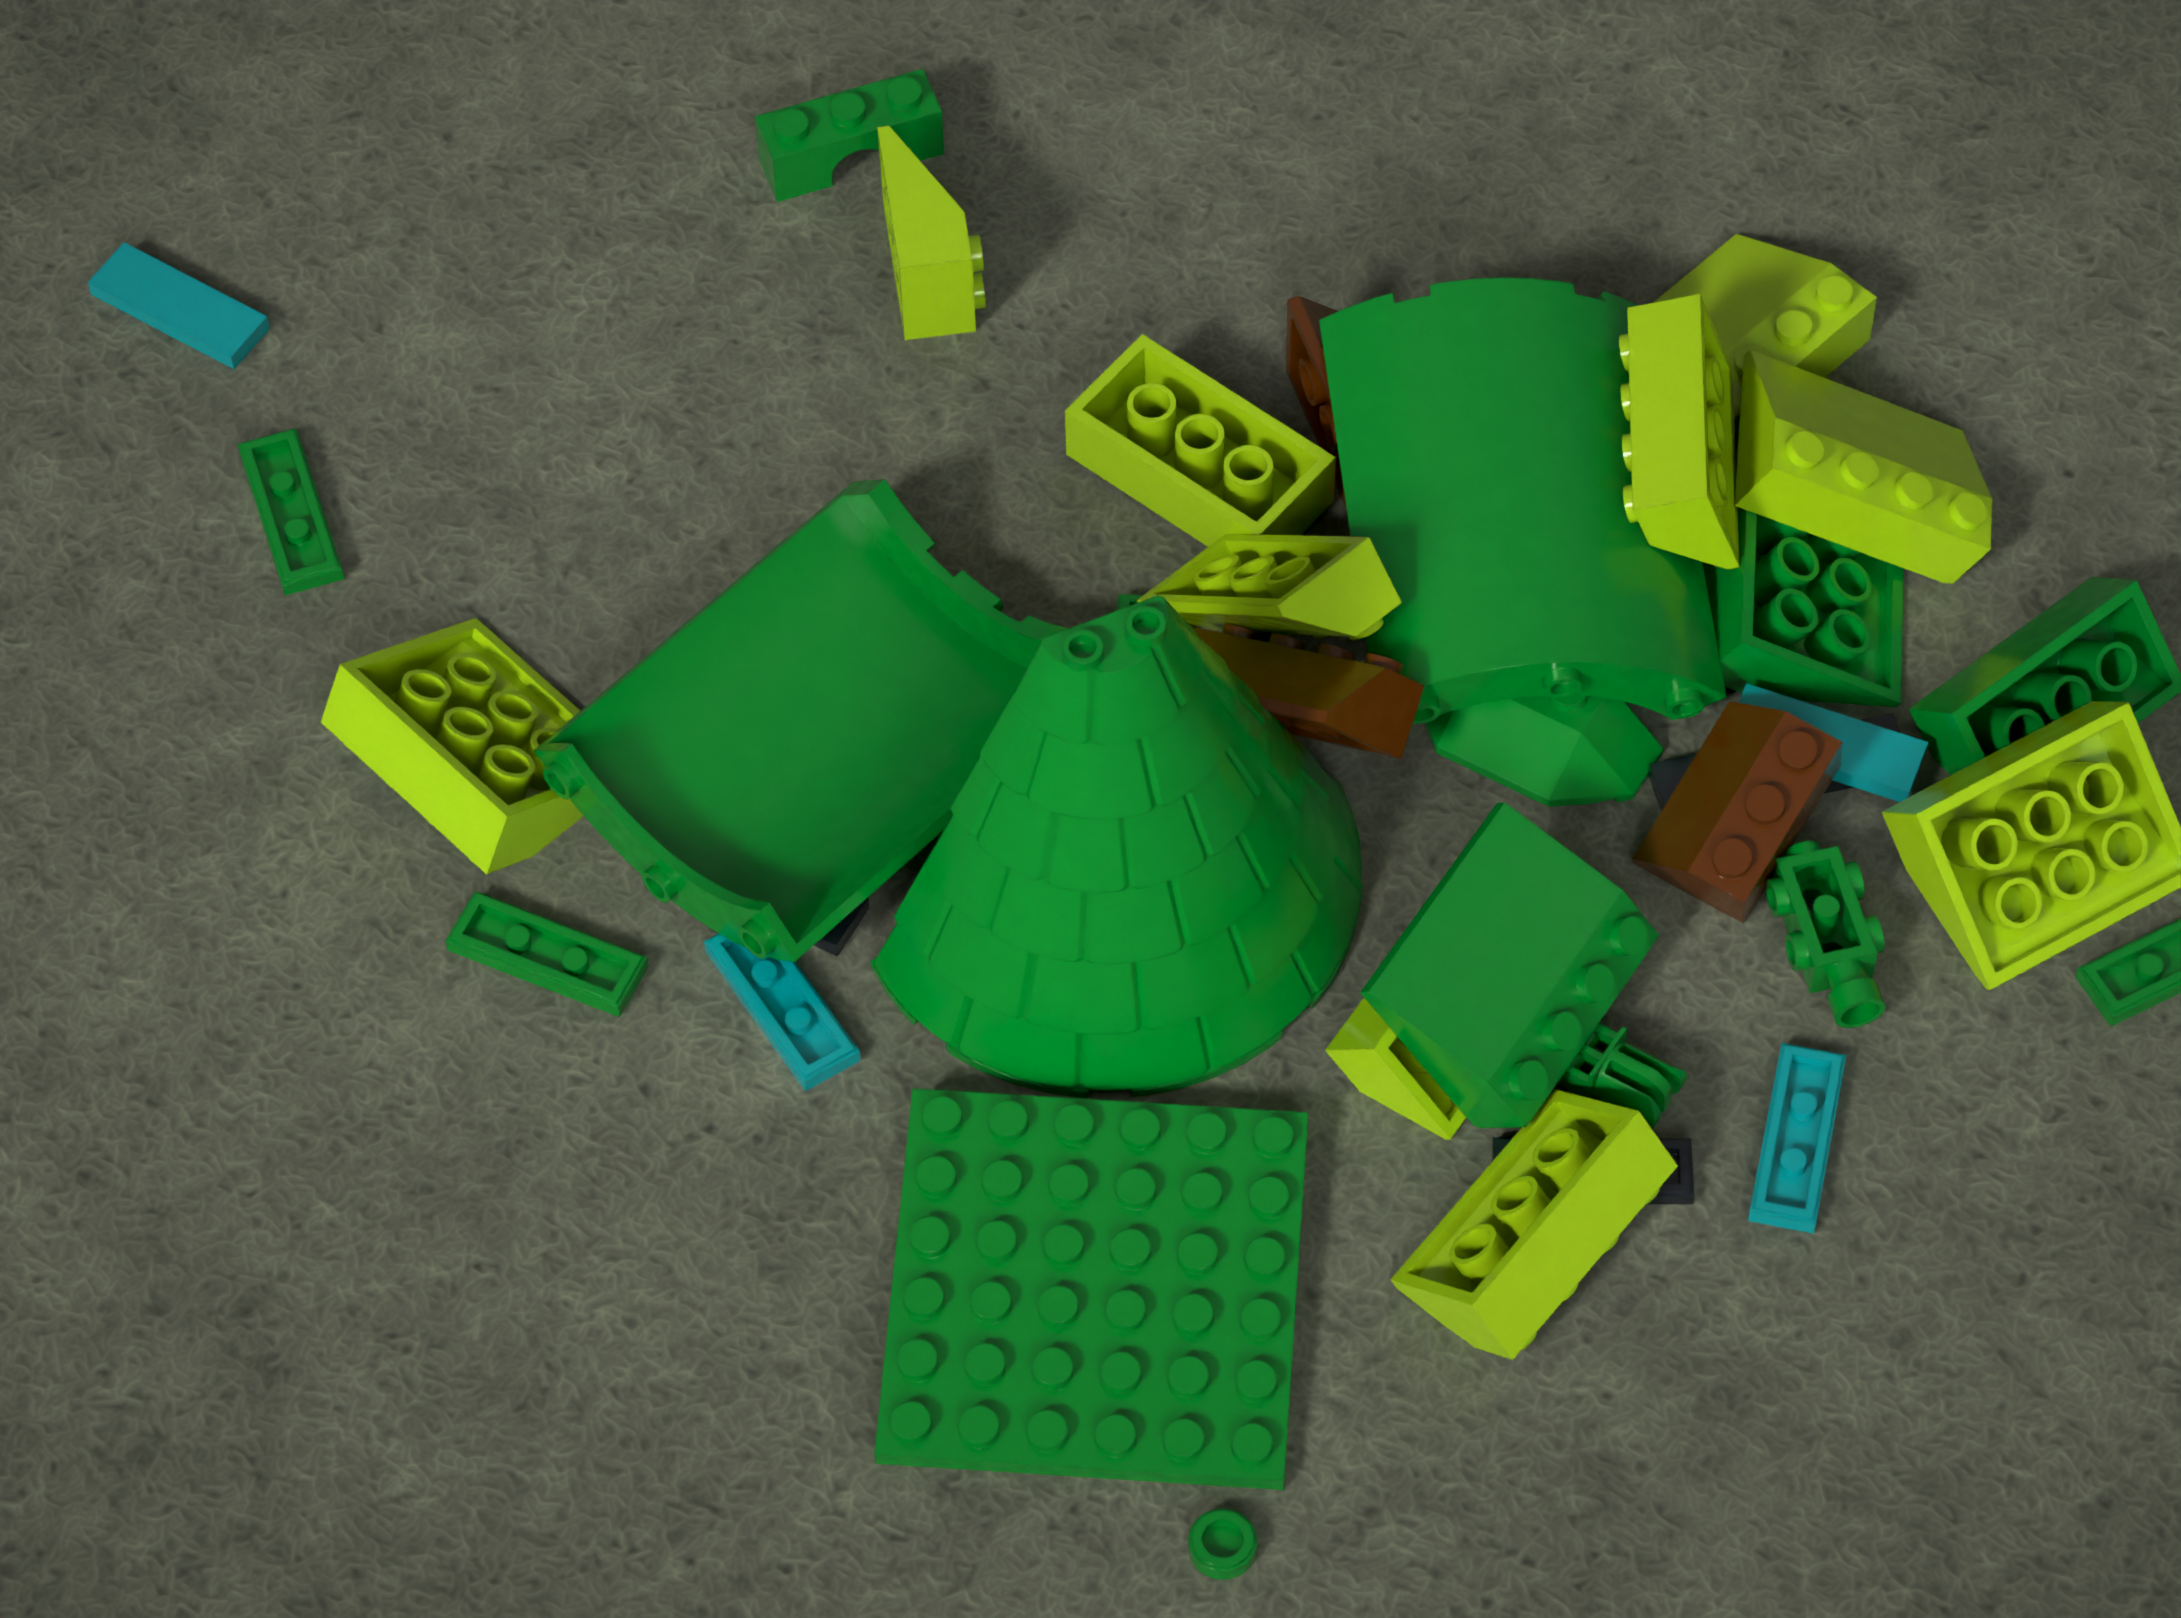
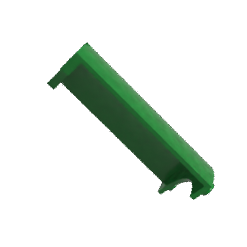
M1480 278L1430 284L1431 295L1396 303L1393 293L1386 294L1347 307L1319 320L1351 537L1370 538L1402 602L1382 617L1384 624L1379 630L1365 637L1368 653L1384 656L1402 663L1404 666L1401 675L1424 685L1412 726L1431 722L1439 717V715L1457 709L1528 696L1547 695L1551 698H1567L1573 695L1608 698L1648 708L1673 721L1693 717L1702 712L1704 707L1727 697L1721 662L1719 661V651L1703 563L1650 546L1639 522L1630 523L1625 511L1623 487L1632 484V472L1628 471L1624 461L1622 435L1629 434L1631 431L1630 421H1627L1623 411L1620 388L1622 384L1629 383V371L1625 370L1622 362L1619 337L1621 334L1628 333L1627 308L1638 306L1637 304L1604 291L1597 299L1575 294L1573 284L1568 282L1535 278Z
M885 479L853 481L539 745L534 752L546 767L543 770V777L548 786L559 797L572 801L598 833L641 875L645 887L657 900L663 903H668L671 900L689 915L734 943L747 948L758 958L765 959L768 956L778 960L796 962L946 828L953 816L950 810L951 806L981 756L979 753L1014 694L1042 638L1069 628L1050 624L1030 615L1019 622L1002 613L1003 604L1000 598L980 585L963 570L953 577L931 556L929 551L933 549L935 542L910 515Z

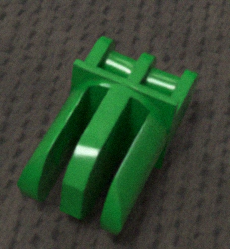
M1599 1023L1557 1084L1579 1096L1638 1110L1649 1126L1654 1129L1661 1118V1113L1665 1112L1671 1103V1094L1678 1093L1681 1090L1688 1076L1684 1070L1628 1043L1627 1028L1622 1026L1620 1031L1616 1032ZM1597 1047L1601 1049L1602 1051H1604V1054L1595 1050L1594 1048ZM1580 1068L1590 1072L1589 1075L1580 1071Z

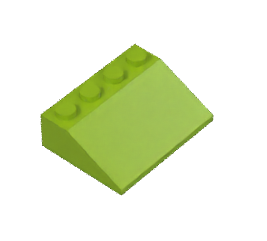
M1735 234L1654 302L1701 294L1732 365L1736 449L1739 441L1744 355L1749 350H1753L1825 378L1870 340L1877 297L1832 263Z
M1749 350L1744 355L1735 506L1942 583L1953 584L1991 550L1992 497L1963 430L1753 350Z
M477 618L339 665L321 723L486 875L533 857L583 817V814L570 799L566 800L559 797L548 786L543 777V770L546 767L534 752L539 745L572 719L580 710Z
M2092 701L1882 811L1906 871L1975 976L1987 990L2001 985L2181 888V826L2129 702Z

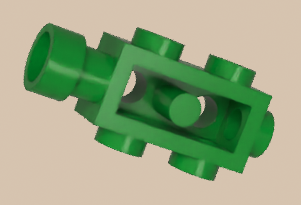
M1803 841L1794 844L1784 852L1782 858L1776 859L1773 878L1767 879L1765 883L1770 911L1774 917H1783L1788 931L1785 934V949L1789 964L1793 971L1802 970L1810 993L1831 990L1827 1001L1835 1023L1839 1027L1856 1028L1869 1024L1879 1018L1886 1008L1879 986L1872 979L1877 954L1884 952V936L1877 916H1864L1858 900L1864 898V882L1861 870L1856 861L1844 863L1838 846L1821 849L1820 845L1815 841ZM1805 900H1815L1813 910L1807 909Z

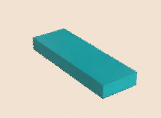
M125 242L88 281L90 293L94 297L232 369L238 366L270 329L266 315Z
M1746 683L1739 703L1787 711L1842 741L1841 766L1832 779L1833 781L1897 802L1910 797L1927 752V741Z
M719 933L704 941L705 952L804 1091L813 1088L861 1061L860 1050L796 962L778 960L768 956L765 959L758 958L747 948L734 943Z
M1781 1043L1748 1221L1814 1234L1845 1066V1054Z

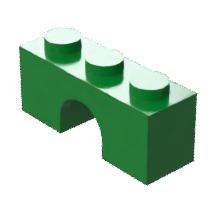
M923 68L754 116L758 158L776 202L832 187L833 170L844 157L859 150H879L877 127L890 126L920 161L944 154L942 110Z

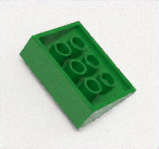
M1738 447L1735 449L1736 474H1737ZM1737 507L1740 567L1724 569L1705 563L1704 570L1725 687L1743 693L1747 683L1800 701L1898 707L1901 704L1904 568Z
M1496 803L1360 993L1472 1125L1478 1128L1527 1127L1660 935L1621 888L1507 803Z

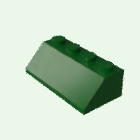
M2091 577L1909 708V711L1923 740L1928 742L1927 748L1932 758L1952 775L2092 701L2129 702L2137 723H2139L2181 692V674L2137 580Z

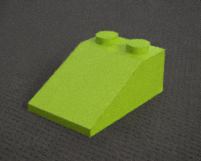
M890 126L877 127L882 199L904 339L910 340L975 332V309L986 308L982 273L979 272L984 271L980 235L968 236L963 209Z

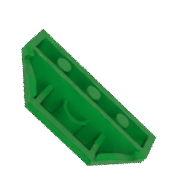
M1545 695L1504 699L1457 709L1439 715V717L1431 722L1423 723L1436 754L1547 807L1586 805L1615 799L1616 802L1634 799L1648 777L1650 764L1657 763L1663 754V747L1624 701L1602 697L1573 695L1567 698H1551Z

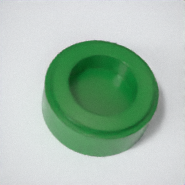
M1219 1508L1202 1514L1193 1523L1189 1532L1188 1550L1190 1559L1202 1574L1210 1578L1226 1580L1242 1575L1252 1566L1257 1555V1533L1254 1525L1245 1515L1232 1509Z

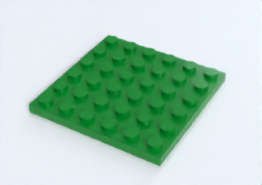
M912 1088L874 1451L875 1464L1284 1490L1308 1112Z

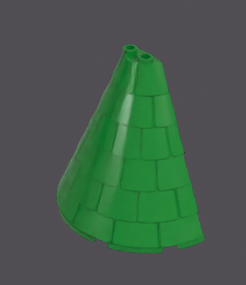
M1157 595L1042 638L1014 694L979 753L981 755L951 806L950 810L953 816L894 915L897 922L877 956L870 961L871 968L886 994L913 1025L920 1022L932 1034L947 1043L946 1049L949 1054L983 1073L1021 1087L1044 1093L1087 1098L1089 1090H1131L1133 1097L1186 1088L1235 1069L1272 1047L1282 1039V1030L1296 1019L1307 1006L1313 1009L1330 987L1349 952L1358 924L1363 883H1361L1362 862L1359 832L1351 806L1339 781L1334 780L1319 767L1315 756L1260 704L1256 693L1228 668L1225 660L1196 634L1195 630L1165 598Z

